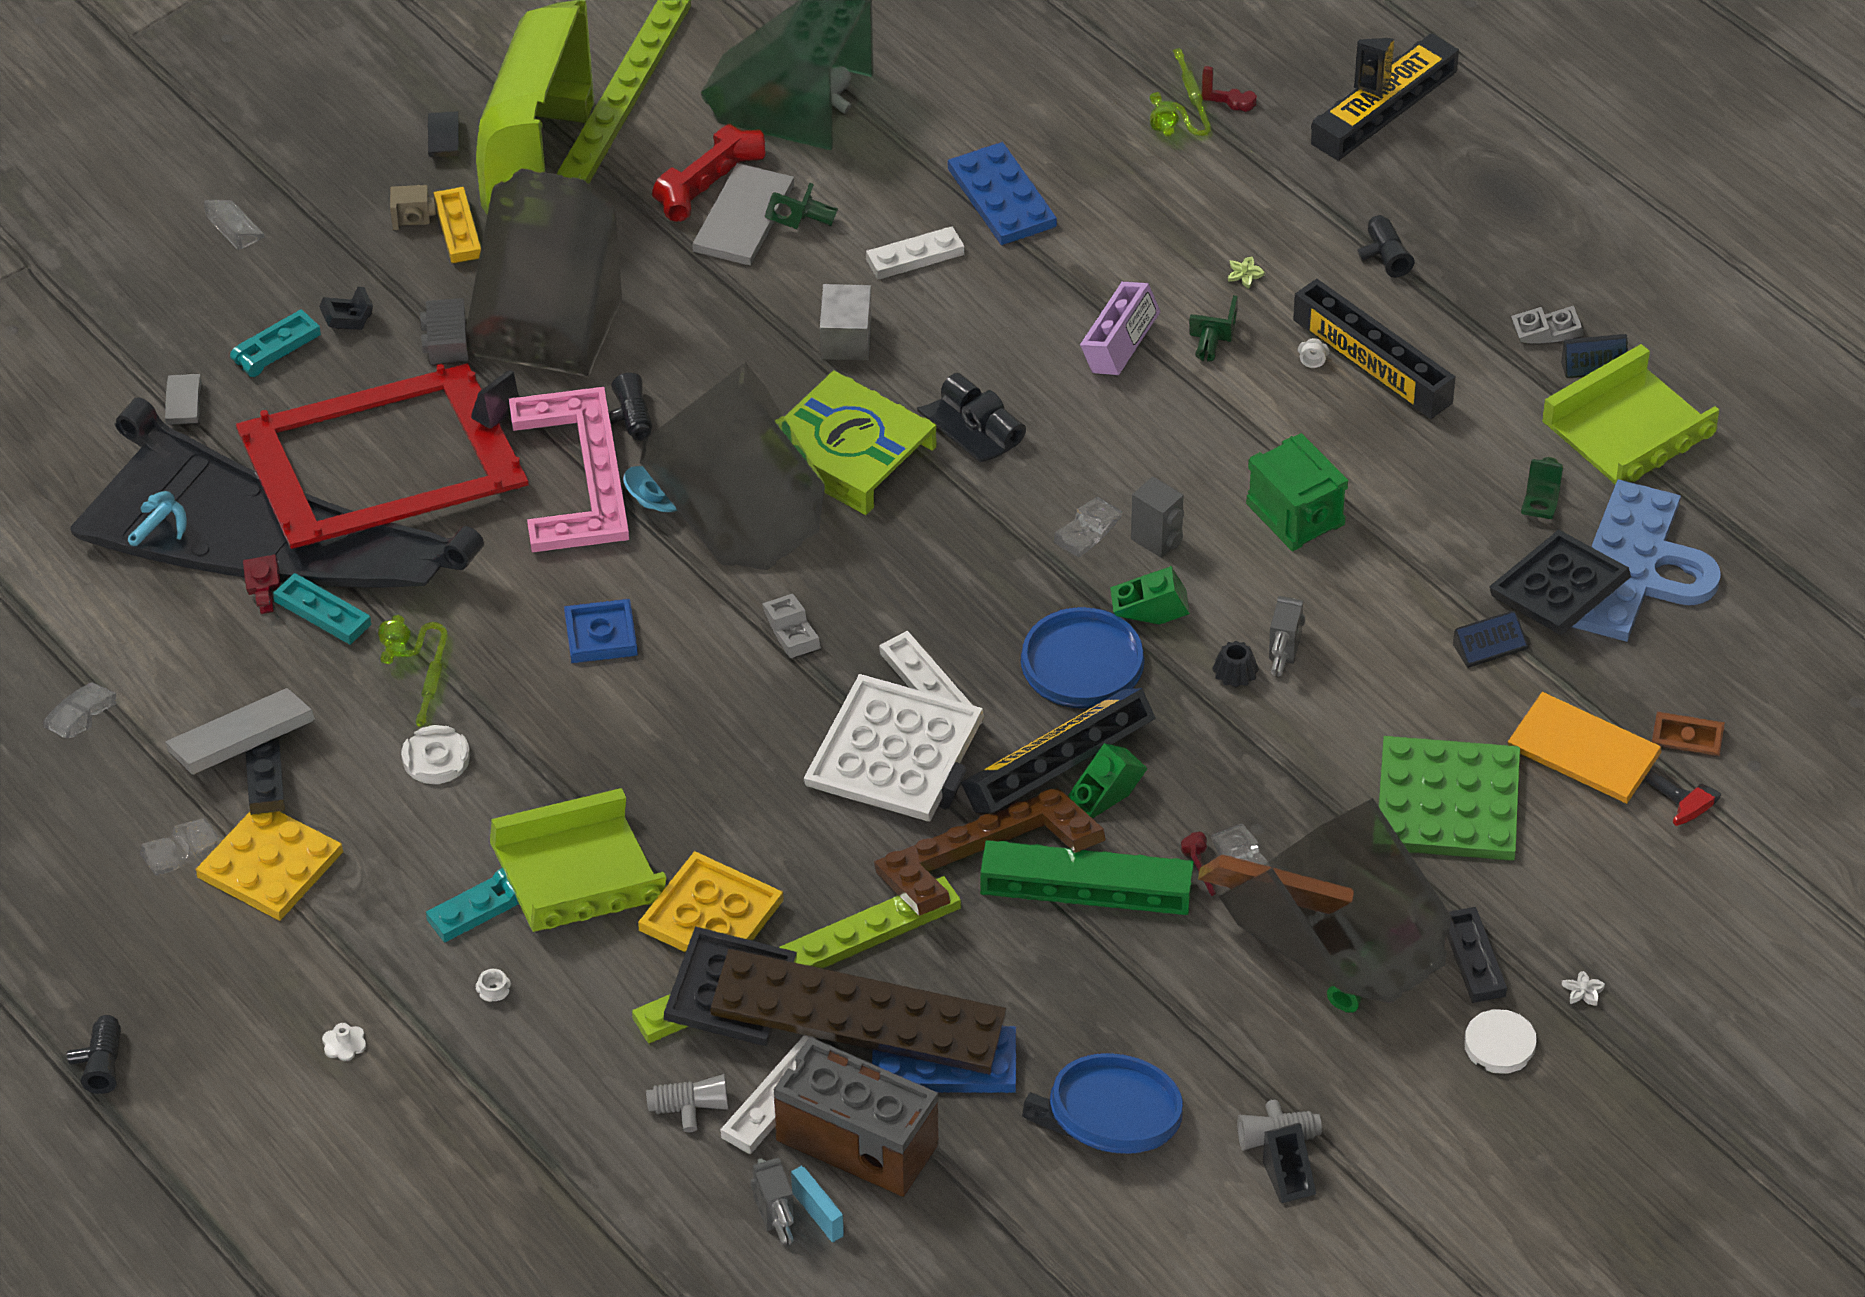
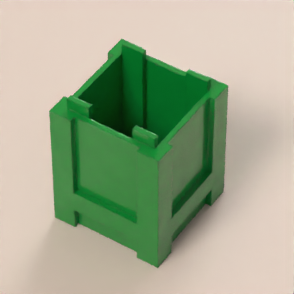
M1302 433L1283 440L1282 445L1264 454L1259 452L1250 457L1248 461L1250 489L1246 497V504L1292 552L1303 547L1304 543L1332 529L1336 530L1345 525L1346 516L1343 512L1348 479Z

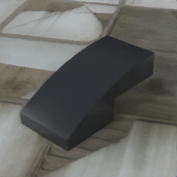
M459 112L428 113L429 158L459 156Z

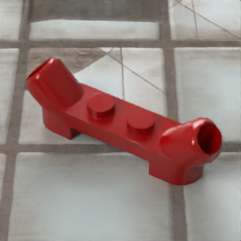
M727 124L713 134L714 147L682 172L671 167L663 173L653 186L652 196L663 204L665 217L674 222L688 219L691 216V200L701 192L706 191L720 177L726 175L737 163L741 161L762 160L765 157L764 133L761 130L741 131L735 126Z

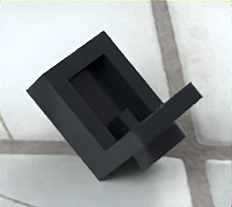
M357 287L352 300L323 297L319 308L328 327L363 330L367 319L372 314L373 303L365 288Z

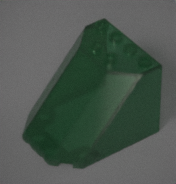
M799 0L725 52L701 91V97L713 110V116L716 121L725 125L731 124L745 130H761L766 135L831 150L833 148L831 68L842 66L849 72L872 77L874 73L872 0Z

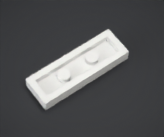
M953 226L867 250L866 260L877 280L963 256L964 245Z

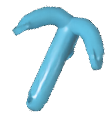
M168 491L158 492L150 495L148 501L142 504V513L154 511L129 535L128 543L131 546L139 545L170 512L174 513L176 517L177 539H181L186 531L187 517L183 506L175 501L172 493Z

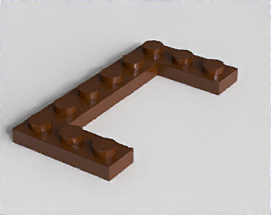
M1059 788L1045 790L1038 796L1026 801L1015 802L1008 808L996 813L982 815L978 820L964 826L952 827L946 833L934 838L920 840L916 845L904 850L890 852L884 858L874 861L876 873L920 916L951 903L948 891L929 872L984 850L986 840L1007 841L1044 825L1075 853L1106 839L1104 828Z

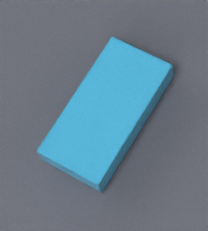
M800 1166L791 1171L793 1195L832 1243L843 1237V1214L805 1167Z

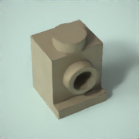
M427 185L390 187V211L393 230H399V226L430 224V216L436 215L435 197H429Z

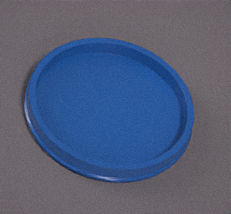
M1069 608L1044 617L1031 628L1024 640L1021 653V667L1031 687L1047 700L1066 707L1092 708L1123 689H1133L1144 669V653L1138 634L1122 618L1096 608Z
M1112 1053L1093 1054L1072 1061L1059 1072L1050 1094L1051 1109L1059 1125L1078 1141L1107 1152L1139 1153L1155 1149L1170 1140L1182 1122L1183 1101L1175 1082L1158 1067L1127 1055Z

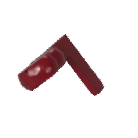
M1204 66L1201 100L1227 103L1230 109L1244 112L1250 111L1256 106L1257 95L1251 90L1241 93L1238 89H1231L1229 92L1213 90L1214 69L1213 67Z
M1198 831L1191 833V835L1181 841V852L1185 857L1192 858L1198 871H1200V868L1204 866L1201 861V854L1207 850V837L1203 832ZM1204 881L1210 895H1215L1214 885Z

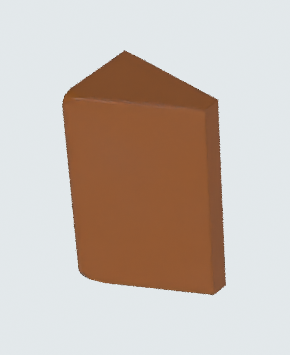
M1657 711L1652 742L1665 748L1719 756L1725 722Z

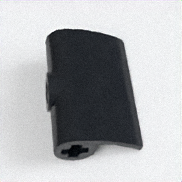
M954 373L945 380L941 388V399L917 407V411L922 416L936 424L938 429L979 462L991 460L1011 450L1022 441L1026 433L1025 425L1005 410L1003 402L995 392L987 390L982 393L976 385L960 373Z

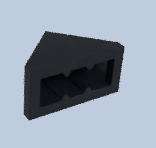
M1301 1123L1265 1131L1263 1164L1280 1203L1315 1195L1316 1189Z

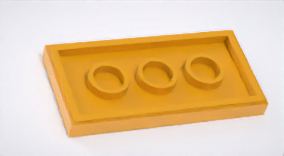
M1541 692L1507 742L1508 746L1520 747V754L1626 804L1661 754V746L1544 692Z

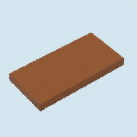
M1223 854L1202 866L1198 876V880L1326 914H1331L1352 903L1354 894L1352 888Z

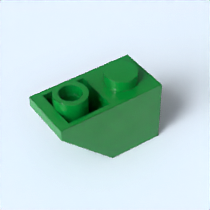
M1172 566L1110 587L1113 612L1118 617L1160 625L1190 614L1187 589Z
M1104 743L1068 794V797L1093 819L1128 797L1148 768L1126 748Z

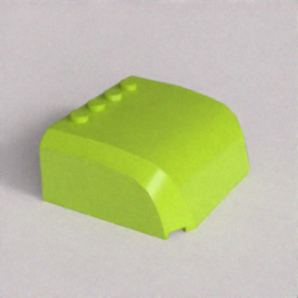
M586 0L558 2L528 11L519 20L480 119L476 164L481 207L489 218L549 226L556 207L554 183L546 182L541 131L542 123L540 120L535 119V117L586 123L589 119L594 105Z

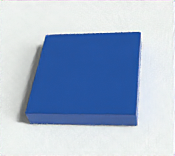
M630 599L564 606L571 663L638 656Z

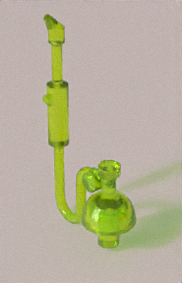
M1173 49L1172 52L1183 72L1181 77L1192 104L1196 105L1205 129H1195L1185 108L1176 102L1162 101V96L1159 92H1154L1149 97L1151 103L1155 105L1150 114V126L1155 131L1163 132L1165 136H1171L1175 132L1174 126L1179 121V115L1175 110L1177 109L1180 111L1189 132L1196 136H1206L1209 134L1211 127L1201 103L1203 101L1202 95L1192 71H1189L1186 66L1182 49Z
M394 615L391 620L384 621L378 628L379 640L386 647L380 657V660L385 664L393 663L394 655L397 657H411L418 654L422 648L427 630L437 629L441 633L434 661H431L421 693L423 702L420 713L417 714L415 721L416 725L421 727L426 723L428 705L436 693L443 667L440 662L448 632L442 624L437 622L426 623L419 630L415 647L412 650H406L405 645L410 639L411 631L404 625V617Z

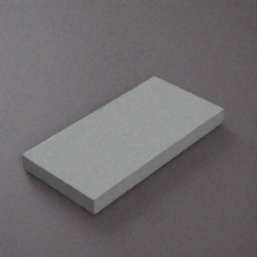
M737 163L692 244L693 252L751 266L775 222L765 218V212L773 192L788 197L794 186V177ZM782 203L774 207L778 214L784 205Z
M285 688L167 740L165 743L168 752L191 774H196L313 722L315 718L312 709L288 688Z

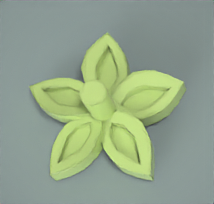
M1253 257L1245 258L1242 263L1230 260V267L1234 271L1230 273L1228 282L1241 279L1243 286L1250 289L1252 279L1263 277L1265 272L1259 266L1254 265Z

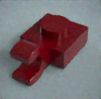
M276 555L243 560L248 595L255 594L257 607H260L261 614L274 612L272 591L277 590L281 586L279 564Z

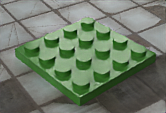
M1384 736L1376 850L1514 861L1520 747Z

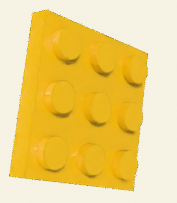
M280 811L253 815L249 812L196 868L197 878L281 921L343 853L342 843Z
M694 851L639 920V931L684 952L687 950L695 926L753 941L784 901L783 892Z

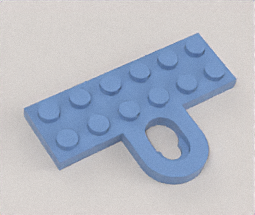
M1617 480L1591 547L1629 567L1631 578L1572 627L1628 642L1645 595L1681 605H1697L1710 600L1716 594L1720 582V568L1717 562L1701 550L1666 541L1680 505L1681 495ZM1666 564L1680 567L1685 573L1695 577L1696 581L1693 584H1684L1661 577L1656 572V568Z

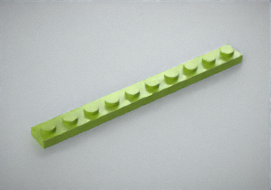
M658 0L554 177L552 183H554L555 194L581 199L691 7V0Z
M945 876L936 880L948 891L950 904L919 916L900 896H896L779 948L797 952L796 963L825 968L961 909V899ZM670 994L632 1010L633 1020L648 1044L688 1027L664 1020V1010Z

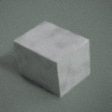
M823 284L820 318L821 359L868 360L871 329V285Z

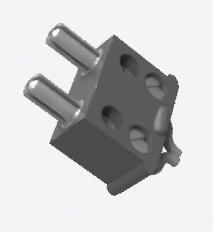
M1278 596L1270 626L1269 659L1274 660L1271 673L1276 676L1277 668V676L1283 674L1286 662L1294 664L1302 636V626L1305 625V615L1303 614L1304 600Z
M760 1158L757 1160L758 1164L753 1165V1178L751 1179L754 1201L757 1204L766 1230L776 1229L781 1244L786 1246L788 1241L790 1245L794 1241L789 1226L793 1224V1193L780 1158L768 1161Z

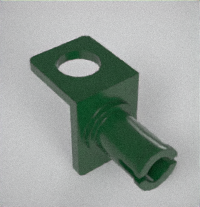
M809 183L802 202L773 192L765 212V218L794 229H798L801 219H805V217L825 223L831 227L838 208L813 200V196L810 194L814 184ZM780 203L788 205L791 209V214L788 216L779 215L775 211V205Z
M1233 295L1228 319L1195 314L1190 315L1189 334L1194 337H1200L1195 355L1201 361H1204L1206 350L1208 353L1207 362L1215 359L1218 340L1232 341L1238 314V296Z
M1555 458L1532 459L1521 514L1553 519L1559 500L1564 467ZM1536 504L1543 505L1548 509L1538 510L1531 506Z

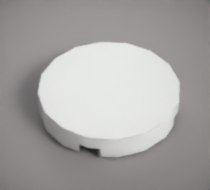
M432 725L420 728L414 732L415 736L411 737L410 740L407 738L403 743L401 755L405 771L413 779L422 783L441 784L452 781L460 776L468 767L470 749L467 739L462 734L456 733L455 729L449 726Z
M1489 1010L1480 1013L1470 1021L1465 1031V1051L1473 1063L1477 1065L1478 1062L1480 1065L1485 1066L1486 1071L1502 1074L1512 1073L1524 1068L1531 1057L1533 1058L1536 1051V1033L1531 1023L1520 1014L1509 1010Z

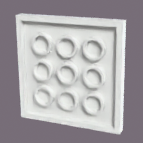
M859 674L804 777L805 786L930 822L943 797L942 787L955 762H961L984 717L983 708Z

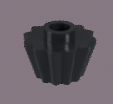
M1234 641L1222 646L1212 670L1216 673L1215 679L1222 680L1223 685L1231 684L1236 688L1240 685L1247 686L1249 681L1255 680L1259 668L1250 646H1246L1244 642Z

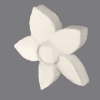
M1584 971L1578 974L1577 981L1562 980L1561 984L1566 989L1572 990L1570 1004L1578 1002L1583 998L1586 1003L1597 1006L1598 994L1605 987V983L1597 979L1589 981V977Z

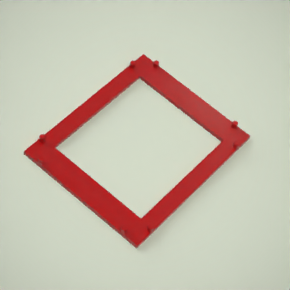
M468 363L445 369L443 364L437 365L436 372L271 415L268 414L267 410H262L260 412L261 417L235 424L236 430L290 549L529 486L528 479L520 465V459L515 456L499 423L493 428H488L471 418V413L481 388L476 380L475 372L471 370ZM444 390L487 476L316 521L276 433Z

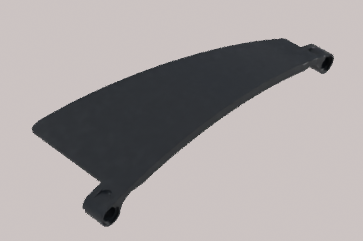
M136 397L116 418L114 425L121 435L140 446L141 449L70 527L72 535L80 540L108 549L176 566L244 578L243 560L276 555L279 564L280 582H285L296 573L317 586L385 588L425 586L441 567L464 570L484 547L483 537L471 527L463 526L453 538H445L432 532L390 522L290 549L256 471L229 459L185 434L174 431L160 419L152 404L140 397ZM168 491L172 493L175 501L183 506L187 517L186 531L181 539H177L176 517L174 513L170 512L139 545L131 546L128 543L129 535L154 511L142 513V504L148 501L150 495L158 492ZM304 493L316 521L353 512L352 510Z

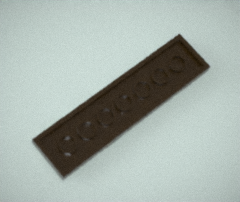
M728 949L712 1001L711 1015L990 1075L1006 1016V1008Z

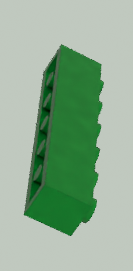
M986 840L980 872L981 895L1189 915L1194 861L1178 858L1169 859L1145 855L1118 854L1109 851L1081 850L1075 853L1070 848Z

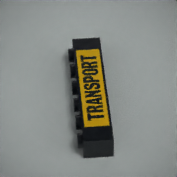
M1433 33L1423 40L1417 41L1411 49L1397 56L1392 62L1391 82L1382 97L1355 88L1353 92L1342 100H1338L1325 113L1318 115L1311 124V145L1335 160L1340 161L1457 73L1459 49Z
M1316 278L1295 293L1294 322L1428 418H1434L1453 404L1456 376Z
M1142 688L1123 689L967 778L961 784L975 813H993L1096 754L1104 743L1111 745L1155 720L1156 717Z

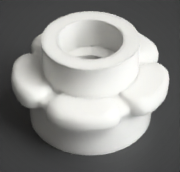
M1312 338L1298 346V353H1300V360L1303 365L1309 368H1317L1324 364L1326 356L1329 355V348L1319 339Z
M488 969L479 976L476 983V991L480 993V998L485 1001H498L507 997L509 994L508 988H510L511 983L503 971Z

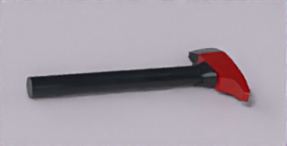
M1650 769L1643 779L1671 798L1678 806V814L1673 819L1675 826L1695 819L1721 798L1720 792L1704 784H1699L1692 792L1682 789L1653 769Z

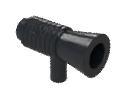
M1382 215L1372 217L1368 222V233L1374 243L1357 249L1361 261L1380 254L1382 255L1385 271L1388 276L1396 278L1408 274L1414 267V257L1403 247L1397 232L1388 218Z
M636 373L621 374L611 384V388L621 407L609 411L610 424L624 420L627 432L634 440H645L651 435L653 426L646 402L643 399L642 378Z
M103 1015L97 1019L92 1027L89 1047L67 1051V1060L70 1065L88 1062L80 1082L82 1087L91 1093L106 1094L113 1091L117 1085L115 1061L117 1060L121 1027L114 1016Z

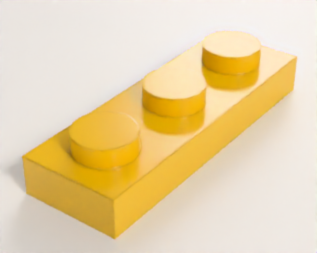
M464 187L433 192L451 263L482 258L481 247Z

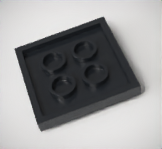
M1558 529L1491 584L1489 588L1492 597L1562 635L1630 579L1631 574L1629 567Z
M695 926L664 1010V1020L767 1047L773 1028L711 1015V1005L728 949L794 963L797 961V952Z

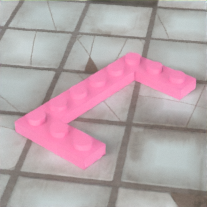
M597 387L510 398L509 407L513 431L577 423L591 511L527 519L531 551L540 552L629 540V530L605 388Z

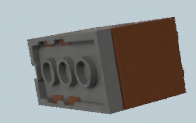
M809 1037L795 1057V1071L788 1068L774 1088L776 1141L904 1197L939 1145L938 1093Z

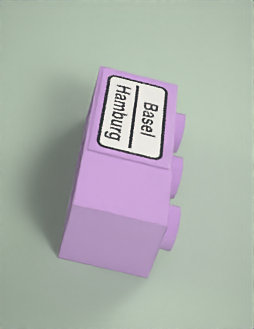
M1121 282L1081 342L1080 346L1092 373L1119 375L1159 315L1160 309L1149 283Z

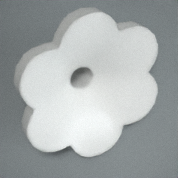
M340 1023L333 1030L325 1032L322 1040L325 1045L324 1052L329 1058L338 1057L341 1061H350L354 1058L355 1054L362 1053L366 1049L363 1029L358 1026L350 1027L346 1023Z

